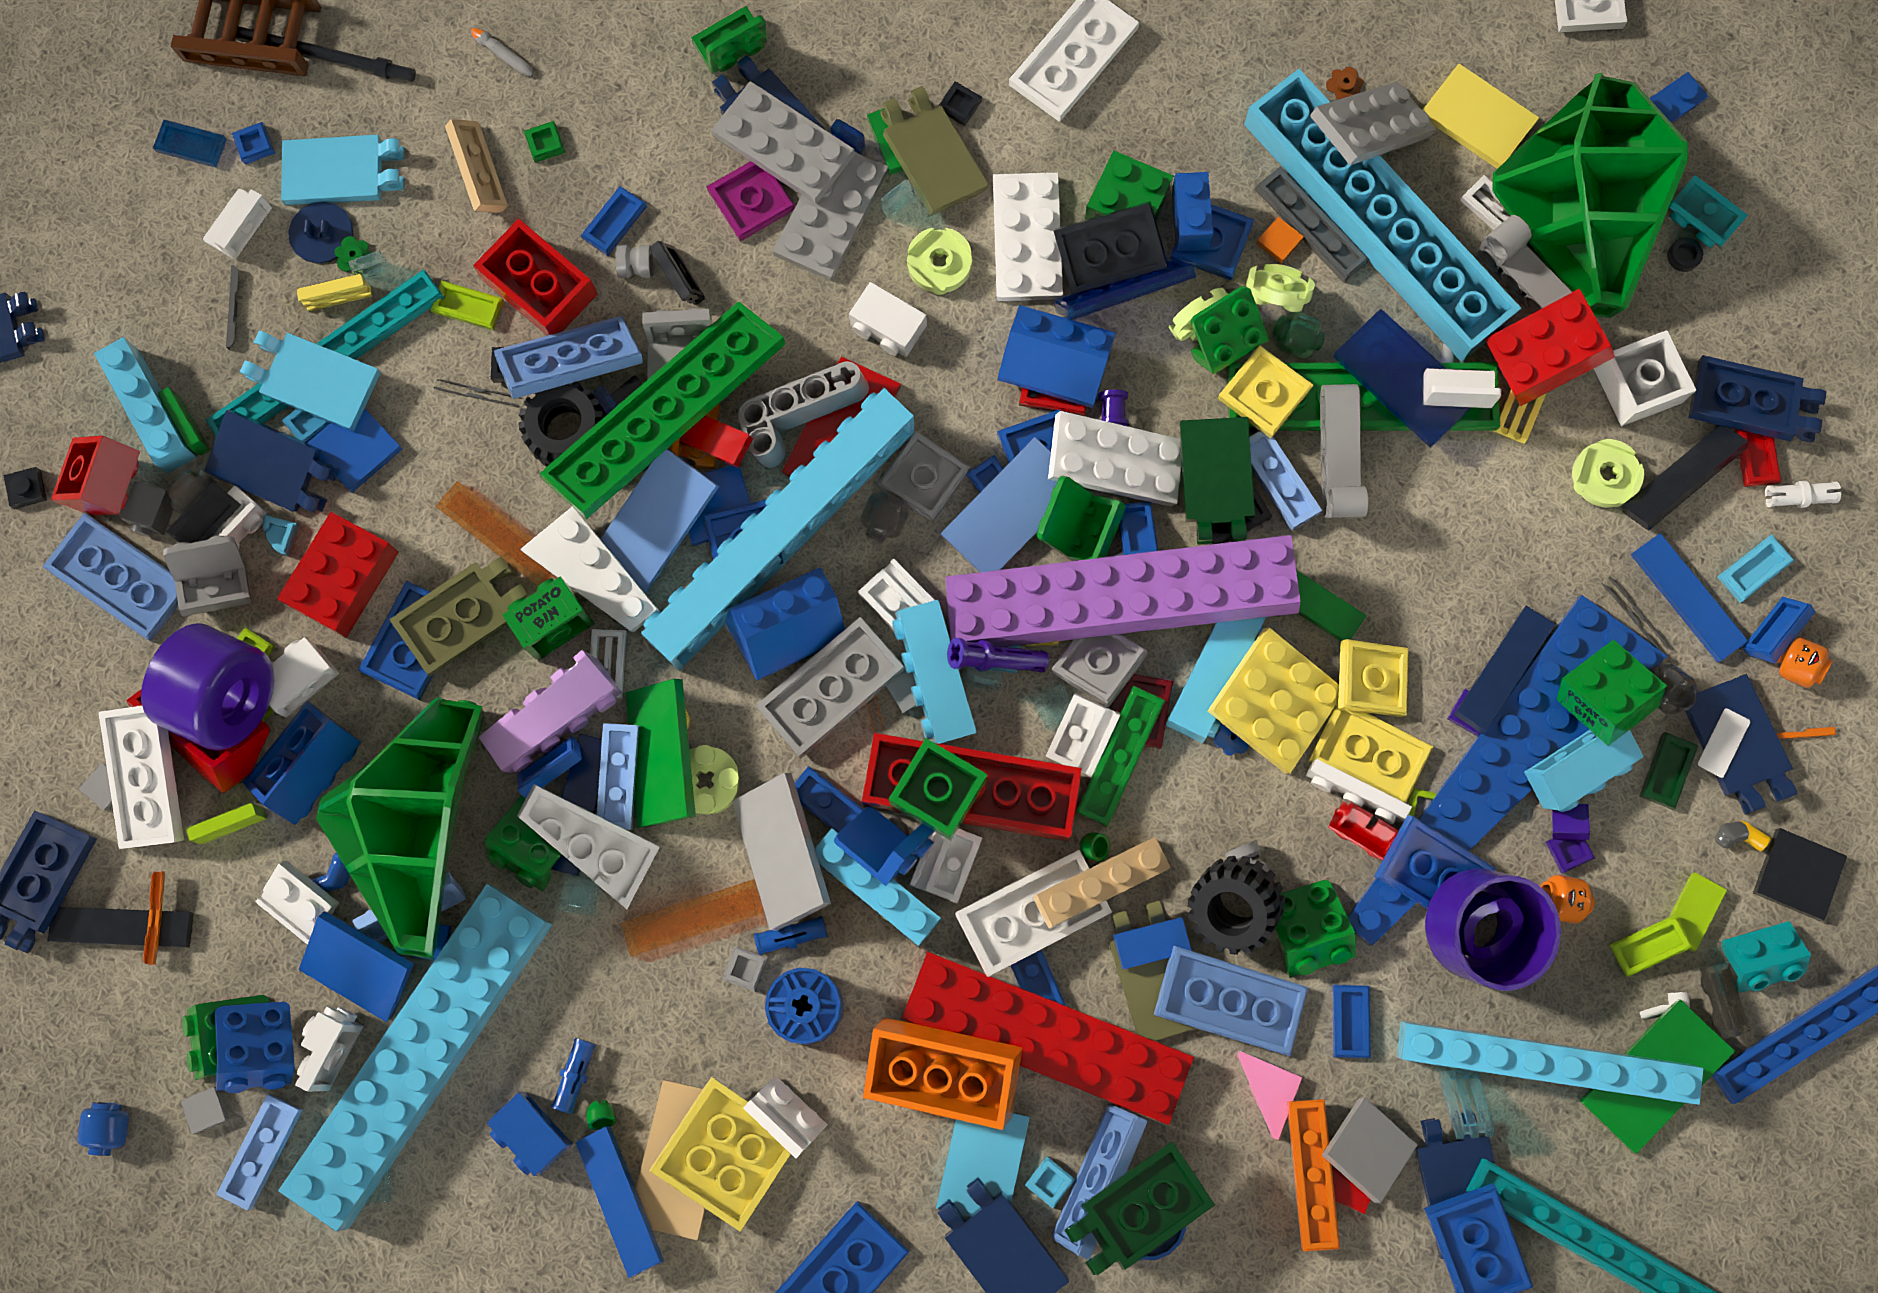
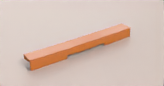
M1835 727L1809 728L1803 732L1776 733L1778 739L1836 735Z
M153 871L151 875L148 929L143 953V962L149 965H156L165 871Z

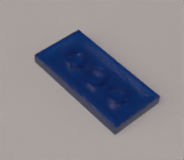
M1172 259L1168 261L1169 266L1165 269L1056 299L1053 304L1057 314L1071 321L1196 278V272L1193 265Z
M1379 309L1333 355L1335 360L1430 448L1472 408L1424 405L1425 370L1427 368H1446L1382 309Z

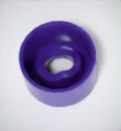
M201 623L190 624L168 637L151 659L142 683V707L147 718L164 729L207 749H227L247 738L264 717L273 695L274 669L269 657L261 649L209 625Z
M1482 868L1469 869L1448 878L1432 896L1425 918L1427 942L1437 961L1456 976L1496 990H1517L1537 981L1553 963L1560 945L1561 925L1559 914L1555 904L1544 889L1526 878ZM1496 912L1498 924L1495 935L1489 943L1482 947H1477L1474 943V928L1479 920L1488 914Z

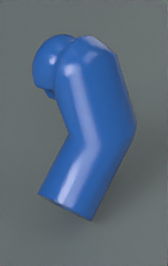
M335 853L327 874L311 880L325 892H331L343 888L347 884L350 874L338 854Z

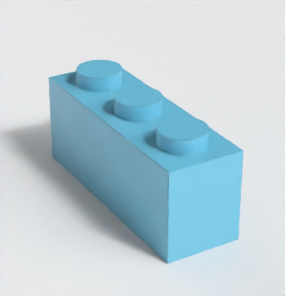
M1588 730L1524 773L1542 808L1565 812L1576 807L1579 804L1578 800L1586 794H1593L1602 790L1606 786L1605 782L1612 777L1621 776L1633 769L1632 764L1644 756L1630 730L1609 746L1591 730Z

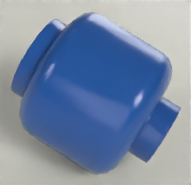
M92 1102L91 1108L82 1111L77 1142L83 1147H89V1155L110 1156L112 1149L125 1145L129 1114L127 1111L121 1110L122 1104Z

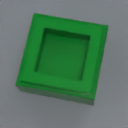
M555 121L524 130L535 163L566 153Z

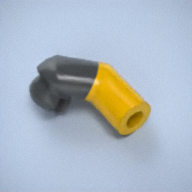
M1742 820L1723 824L1719 827L1720 832L1715 835L1716 843L1725 849L1731 848L1734 842L1745 841L1761 852L1771 840V837Z

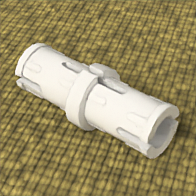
M1798 481L1795 485H1771L1765 489V496H1772L1771 499H1766L1767 507L1797 505L1798 508H1807L1810 504L1838 503L1841 499V492H1829L1841 489L1838 482L1809 484L1807 481Z

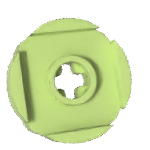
M930 228L922 231L909 245L907 257L909 275L920 288L936 295H943L956 290L966 282L972 269L971 248L968 241L959 232L949 228H945V230ZM935 254L938 257L946 255V265L942 267L934 266L932 257Z
M1265 264L1264 270L1256 271L1257 266L1250 269L1246 287L1251 289L1256 304L1267 305L1271 303L1283 306L1291 312H1300L1304 304L1311 301L1315 283L1310 277L1308 283L1301 279V271L1279 264Z
M1224 288L1210 291L1213 297L1204 301L1200 296L1173 318L1172 321L1175 325H1169V329L1177 340L1184 341L1189 337L1193 341L1198 340L1191 324V319L1195 314L1228 295Z
M1613 439L1600 440L1598 443L1586 447L1577 456L1572 468L1574 489L1586 501L1595 506L1603 508L1619 507L1640 490L1644 480L1642 463L1639 465L1638 459L1634 456L1636 452L1629 445ZM1607 466L1611 467V473L1616 475V479H1610L1609 481L1603 479L1600 470H1604Z
M700 745L697 748L690 749L695 814L709 815L724 811L733 803L732 801L736 799L739 792L740 774L737 764L729 754L719 748ZM712 772L714 774L711 779L714 783L713 787L709 789L704 786L699 789L697 787L700 782L697 778L700 773L706 775Z

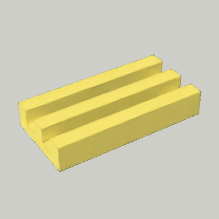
M358 274L299 288L297 295L299 302L305 308L307 307L309 312L372 297V292L368 282L362 275Z
M1510 388L1500 412V428L1494 432L1525 444L1546 394L1535 399L1522 433L1519 434L1516 430L1528 403L1523 406L1518 405L1509 429L1503 427L1515 399Z

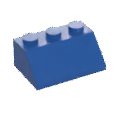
M1019 305L1009 333L997 380L1093 408L1110 358L1116 333Z
M821 567L729 608L725 620L726 626L756 681L819 652L845 630L837 596Z
M307 700L242 783L262 805L293 825H296L301 818L306 817L313 808V802L321 792L332 785L336 773L343 764L349 762L354 757L361 741Z

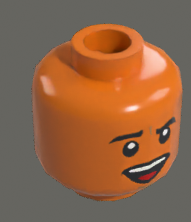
M1798 637L1778 659L1777 662L1781 664L1779 675L1804 688H1810L1815 683L1821 685L1833 660L1828 658L1829 650L1826 647L1803 637Z
M1557 874L1551 876L1540 886L1555 904L1561 922L1580 923L1593 911L1595 905L1594 896L1590 886L1582 879Z

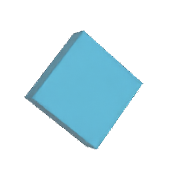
M1046 1156L1025 1183V1186L1050 1207L1054 1208L1075 1179Z

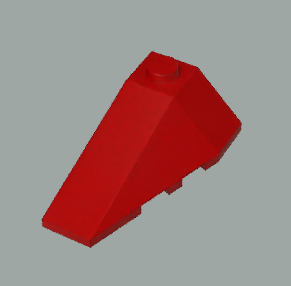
M141 690L126 700L130 707L142 706ZM261 720L254 731L242 742L223 750L204 748L169 730L168 735L170 746L202 777L222 793H226L252 772L270 728Z

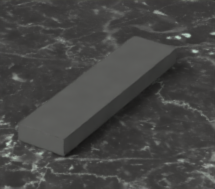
M1281 166L1256 186L1255 191L1287 224L1304 236L1303 241L1343 283L1368 263L1369 258Z

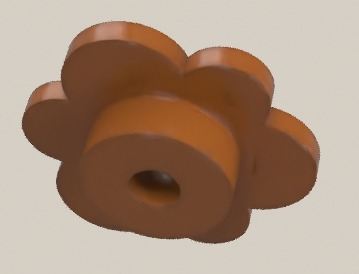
M1346 67L1342 71L1340 69L1333 70L1332 78L1326 82L1327 90L1335 93V97L1338 100L1360 93L1359 88L1364 83L1362 78L1357 77V71L1353 67Z

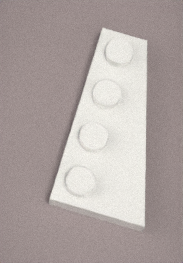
M573 507L568 509L520 549L556 577L561 576L571 588L633 633L654 612H659L658 608Z
M535 784L532 786L517 815L626 909H628L660 848L658 845Z

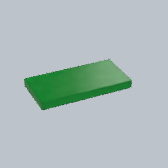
M674 678L625 692L628 725H640L635 786L637 828H649L696 817L683 679Z
M1677 999L1624 1054L1688 1063L1702 1067L1703 1085L1735 1051L1681 999ZM1591 1088L1579 1100L1633 1154H1637L1685 1104L1683 1102Z

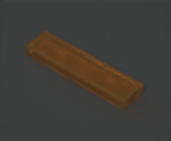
M458 481L455 482L435 506L496 555L502 557L504 561L536 586H539L552 575L550 571L520 550L532 538Z
M753 879L621 922L630 956L634 957L765 914L756 881Z

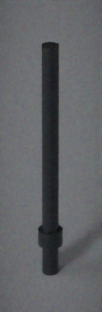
M238 26L235 39L247 42L252 41L255 30ZM268 33L265 45L279 47L283 45L285 37ZM302 41L297 42L296 49L301 55L373 72L374 76L385 79L394 77L413 82L416 77L415 69L393 64L390 59L381 57L372 59Z

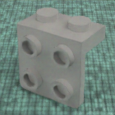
M691 308L679 311L658 310L643 313L642 324L648 343L647 380L712 324L710 309Z
M214 536L205 541L177 543L163 550L164 559L175 581L178 607L182 617L252 603L246 567L234 537Z

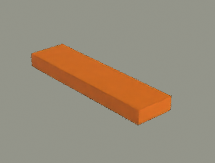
M1325 1099L1287 1101L1301 1250L1340 1249L1332 1165L1322 1156V1153L1329 1144Z

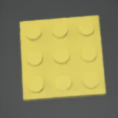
M1270 627L1263 628L1207 712L1283 773L1290 774L1338 703L1339 684Z
M711 1077L649 1171L741 1232L791 1153L743 1109L748 1101Z

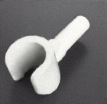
M1687 992L1668 993L1669 1005H1660L1639 1012L1642 1020L1662 1015L1677 999H1681L1690 1008L1689 994Z

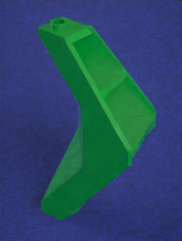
M1602 73L1595 74L1592 82L1579 91L1493 172L1492 192L1510 216L1516 215L1529 226L1532 235L1528 242L1542 262L1572 292L1580 288L1595 316L1611 318L1629 306L1688 162V141L1635 82L1606 77Z
M441 697L435 698L370 763L320 799L316 816L317 822L398 954L434 959L451 840L464 778L484 720L483 706L472 701H451Z

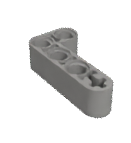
M1511 215L1485 237L1477 250V256L1482 263L1485 261L1489 265L1487 269L1504 286L1508 285L1512 289L1510 292L1527 310L1531 308L1536 312L1572 293V291L1526 246L1532 235L1531 230L1523 219L1516 215Z
M842 362L743 402L738 411V418L742 431L753 437L748 449L756 460L767 468L778 466L784 460L786 454L781 432L864 399L868 394L869 385L858 366L853 362ZM824 391L822 396L814 399L818 392ZM793 403L790 409L783 411L786 405ZM762 415L758 422L752 423L757 416ZM771 444L767 451L761 452L765 445Z
M1357 384L1322 385L1320 392L1322 501H1325L1326 511H1323L1324 518L1366 517L1368 494L1366 487L1361 486L1359 387Z

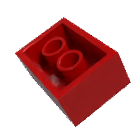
M519 218L473 265L483 282L546 336L563 332L598 295L589 277Z
M1580 288L1485 339L1520 406L1615 358L1611 344Z
M330 512L277 597V600L342 637L347 638L399 551L387 541Z

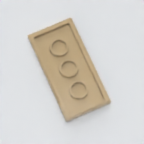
M663 1080L636 1191L652 1230L699 1240L706 1209L649 1170L703 1089Z

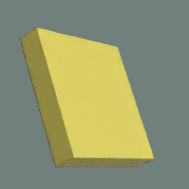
M1259 345L1219 394L1218 400L1241 417H1248L1250 424L1271 439L1310 392L1313 384Z
M1349 639L1341 641L1338 709L1395 717L1406 716L1408 648Z

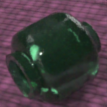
M1289 311L1286 315H1281L1276 321L1272 339L1276 341V346L1281 352L1298 358H1307L1314 351L1321 349L1325 333L1322 332L1321 321L1317 317L1303 312Z

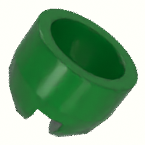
M1087 833L1079 842V849L1081 854L1087 859L1103 861L1109 854L1110 841L1105 834Z
M596 1100L588 1106L586 1118L589 1129L600 1130L606 1126L612 1127L616 1123L615 1110L607 1100H603L600 1105Z

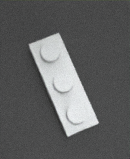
M1315 759L1310 764L1305 775L1312 779L1311 784L1314 787L1325 792H1330L1333 789L1344 795L1343 801L1348 804L1352 801L1361 808L1365 805L1376 811L1374 814L1376 818L1389 824H1394L1395 821L1399 823L1404 821L1412 806L1318 759Z

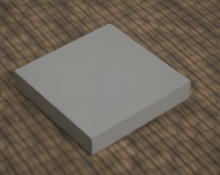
M915 431L877 485L933 523L967 476L971 467Z
M1121 634L1073 639L1051 670L1055 676L1109 708L1148 653L1145 648Z
M1364 1097L1357 1100L1322 1153V1156L1374 1203H1381L1416 1149L1417 1144Z

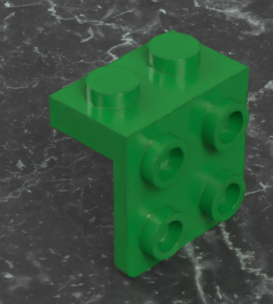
M745 6L691 37L692 43L712 74L719 70L720 72H725L731 69L739 58L746 54L748 56L755 55L764 48V44L767 43L766 21L762 15L754 18L748 7Z
M1246 286L1237 288L1195 314L1191 319L1199 345L1190 351L1194 360L1213 375L1269 340L1252 291Z
M1062 475L1052 490L1051 499L1045 514L1039 522L1037 537L1073 561L1104 558L1108 554L1126 505L1121 501L1093 495L1070 477Z
M520 795L485 837L486 854L488 860L494 866L500 869L506 867L516 874L515 877L521 884L528 888L534 886L543 892L551 881V868L562 854L517 816L526 800Z
M1321 880L1279 894L1285 896V904L1282 907L1284 910L1283 916L1275 931L1283 946L1284 965L1289 978L1297 975H1308L1316 971V969L1332 964H1343L1349 959L1356 957L1355 931L1330 881Z
M256 995L201 1003L187 1009V1015L183 1016L182 1024L185 1037L190 1036L191 1051L187 1052V1066L190 1073L194 1072L195 1080L210 1078L216 1075V1009L221 1006L269 1003L267 996Z

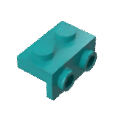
M1696 175L1693 176L1670 203L1668 208L1672 211L1668 216L1682 228H1685L1688 224L1698 231L1695 237L1710 249L1714 244L1721 248L1748 216V214Z
M1790 921L1724 939L1721 945L1726 958L1738 976L1735 987L1739 993L1749 990L1754 992L1761 991L1770 984L1784 980L1786 982L1796 981L1806 973L1811 958L1810 952Z

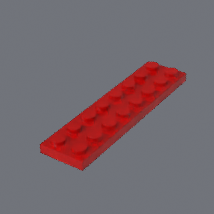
M931 952L926 953L902 1019L914 1024L1022 1047L1020 1066L1167 1125L1171 1122L1194 1059L1192 1055L997 978L987 977L984 973Z

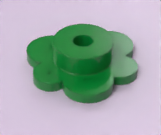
M352 236L345 237L341 242V246L337 247L334 252L336 257L339 258L337 261L338 268L343 272L351 270L355 273L362 272L364 266L370 265L373 261V255L368 251V243L364 240L357 241ZM351 253H356L354 257L350 256Z

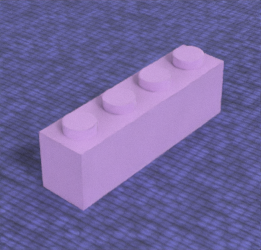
M581 650L573 657L577 664L566 670L560 668L550 677L552 685L547 689L534 690L525 698L523 702L525 707L521 711L518 708L510 710L479 736V739L501 771L510 774L512 772L520 773L533 763L532 758L542 751L543 753L550 752L561 743L560 738L569 731L572 733L579 731L588 724L589 720L587 718L598 710L599 712L608 710L617 702L616 697L622 691L618 688L600 660Z

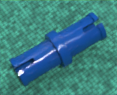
M823 916L790 924L778 931L768 930L754 933L759 955L790 947V950L798 948L797 944L828 937Z
M574 1038L566 1066L560 1070L559 1075L562 1078L554 1102L551 1105L553 1109L570 1114L574 1112L573 1109L582 1083L587 1082L588 1076L585 1074L593 1050L596 1047V1044L579 1038Z

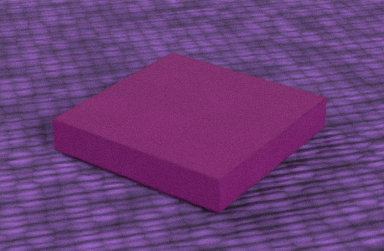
M751 161L706 186L708 193L740 242L788 215L795 209V205L779 180Z

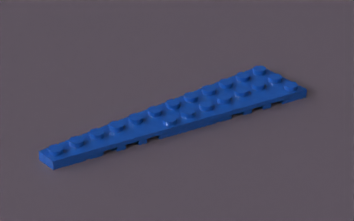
M1583 595L1579 596L1527 667L1487 731L1477 736L1418 820L1466 850H1471L1533 789L1524 772L1589 730L1556 700L1564 676L1613 639L1651 672L1667 655ZM1375 878L1347 917L1355 934L1368 944L1374 945L1416 902Z

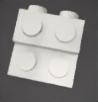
M327 1006L324 1012H318L316 1016H312L303 1029L302 1035L305 1037L301 1046L312 1051L311 1056H306L297 1071V1075L300 1077L295 1086L307 1092L330 1091L364 1027L355 1022L357 1015L341 1007L335 1009Z

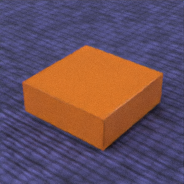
M1277 217L1257 240L1256 245L1282 264L1302 242L1304 236L1280 217Z

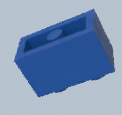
M1175 173L1172 186L1176 252L1209 250L1213 236L1209 173Z
M518 1092L487 1122L492 1128L490 1136L500 1147L505 1148L508 1146L516 1155L513 1159L514 1163L526 1175L530 1173L533 1176L541 1175L573 1145L527 1092Z

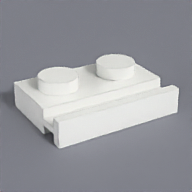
M895 559L891 560L887 567L877 573L858 591L859 596L892 629V620L897 619L895 613L898 610L934 601Z
M1074 693L1045 757L1063 765L1082 768V773L1092 777L1121 713L1110 710L1106 706Z
M959 828L951 841L937 832L932 835L930 839L935 843L922 859L920 858L910 883L911 887L958 904L983 839Z
M287 860L277 865L263 889L262 896L256 900L259 906L307 945L318 915L324 911L332 915L339 904L338 901Z
M777 1076L764 1086L743 1108L795 1158L828 1125Z

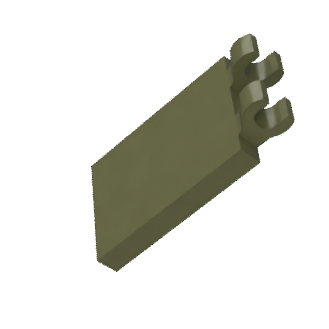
M920 86L911 90L910 93L913 97L908 99L911 109L916 113L915 116L904 120L901 108L895 98L883 103L885 110H882L880 114L888 125V128L883 133L885 140L929 214L933 216L984 192L989 184L941 104L932 108L925 88Z
M502 557L497 558L484 569H481L476 562L389 619L428 676H432L508 625L502 614L508 611V606L519 598L530 597L521 584L512 588L502 597L495 590L491 583L503 579L512 572Z
M1160 900L1144 905L1150 925L1165 922ZM1126 911L1111 915L1116 934L1131 930ZM1115 941L1108 942L1136 1034L1157 1041L1196 1029L1153 1015L1169 958L1122 970Z

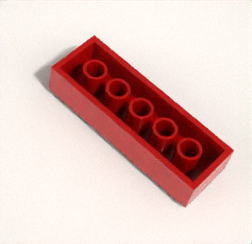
M874 733L862 796L864 807L903 813L890 805L888 799L923 741ZM935 743L988 774L987 782L962 824L1069 842L1082 768Z

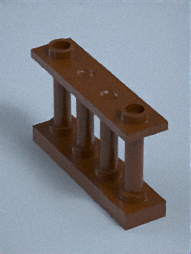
M199 0L191 34L187 36L173 35L170 47L182 61L306 76L308 63L296 49L305 11L321 13L322 7L317 0H219L230 3L222 37L214 40L204 38L213 0ZM243 4L260 6L253 39L248 43L235 42ZM274 8L291 9L283 45L279 47L266 46Z

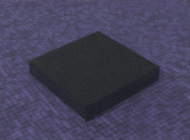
M1782 828L1775 829L1753 894L1817 921H1825L1847 856Z

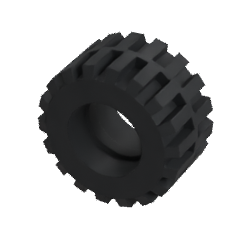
M573 382L572 386L566 384L537 392L533 398L527 396L524 401L527 409H520L519 417L522 419V422H518V426L523 434L521 437L534 457L547 467L602 420L606 414L597 398L594 397L588 388L584 390L581 384ZM565 412L581 415V425L571 437L564 440H554L547 437L548 426L557 415Z
M1228 856L1224 862L1222 859H1219L1211 867H1208L1190 892L1192 895L1188 899L1187 907L1192 908L1188 913L1189 920L1196 922L1193 927L1196 934L1202 933L1205 936L1202 940L1207 945L1210 942L1217 945L1215 950L1223 952L1227 948L1230 954L1238 955L1241 949L1245 954L1252 952L1255 946L1259 949L1270 938L1284 913L1282 907L1285 904V896L1279 894L1283 887L1280 882L1275 883L1273 881L1276 875L1271 869L1268 872L1262 869L1264 866L1262 862L1257 860L1255 864L1250 863V857L1242 856L1239 861H1237L1236 856ZM1232 892L1242 896L1249 903L1253 916L1239 917L1229 912L1222 903L1220 893Z

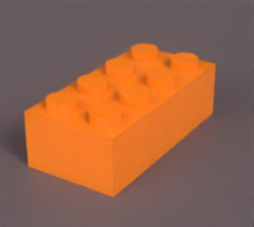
M884 1017L873 1028L863 1098L1003 1130L1012 1117L1023 1048Z

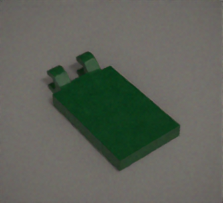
M1248 417L1181 420L1179 429L1185 521L1196 522L1197 545L1211 544V524L1230 523L1231 542L1245 541L1247 539L1245 519H1254L1255 517Z
M1171 1141L1082 1203L1080 1206L1086 1215L1071 1224L1064 1231L1072 1243L1078 1242L1090 1232L1093 1234L1103 1250L1085 1262L1094 1276L1101 1274L1115 1262H1118L1122 1270H1126L1214 1207L1215 1204L1174 1142Z

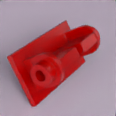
M1343 801L1339 808L1335 810L1328 828L1334 831L1340 838L1349 840L1364 849L1373 858L1383 861L1399 830L1381 819H1378L1372 828L1368 825L1373 816L1371 813L1357 806L1352 801L1350 804Z

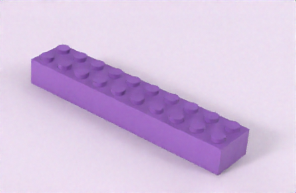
M1291 535L945 577L951 641L953 638H962L966 642L972 643L987 640L996 647H1012L1299 613L1300 595Z

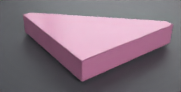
M1239 1051L1237 1057L1271 1137L1278 1140L1288 1116L1287 1101L1294 1100L1302 1077Z

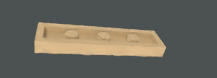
M1154 837L1033 896V899L1050 929L1171 869L1158 841Z

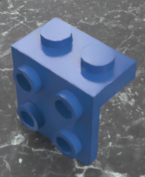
M867 807L836 835L834 842L873 877L887 886L899 873L905 875L916 863L917 856L922 859L935 843L930 839L935 831L921 824L907 836L875 808Z
M287 1002L221 1006L215 1011L217 1045L216 1091L225 1090L228 1093H240L253 1087L273 1090L282 1088L286 1084H291L295 1064L290 1005Z

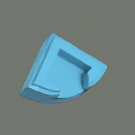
M264 515L263 530L268 542L277 552L289 557L299 525L294 522Z

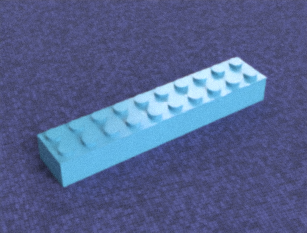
M1297 69L1249 107L1244 126L1309 197L1369 258V262L1462 363L1486 343V338L1508 326L1521 310V307L1380 155L1349 165L1310 117L1317 106L1329 103L1330 101L1300 69Z
M885 388L878 395L875 392L870 394L861 405L863 410L854 419L851 416L845 419L837 429L839 434L830 443L826 440L820 444L813 453L815 458L806 467L803 464L800 465L789 477L791 482L782 491L780 489L775 490L765 501L767 506L758 515L753 513L741 525L743 531L734 540L731 537L725 540L717 549L719 555L710 564L704 562L692 575L694 580L685 589L682 586L679 587L669 597L668 602L670 604L661 613L656 611L643 624L645 629L641 634L678 671L725 625L729 608L751 599L914 434V415ZM780 553H782L783 564H779L781 562V558L778 556Z
M486 884L278 1191L336 1232L349 1229L553 924L499 888Z

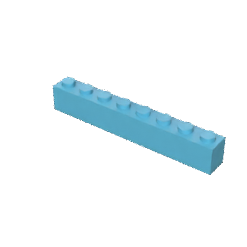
M1401 1021L1397 1057L1402 1060L1700 1105L1703 1068L1693 1064Z

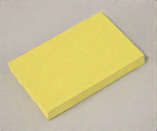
M1461 64L1456 66L1423 108V111L1428 114L1430 121L1436 128L1495 168L1500 167L1513 154L1539 119L1538 116Z
M1338 701L1308 762L1312 763L1315 759H1318L1406 803L1433 746L1366 712L1338 709Z

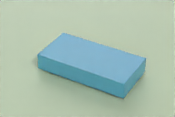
M1771 534L1717 577L1741 603L1795 560Z

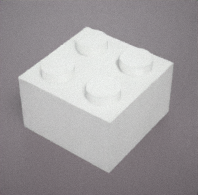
M1667 330L1613 350L1615 358L1594 368L1621 426L1682 404L1696 391Z

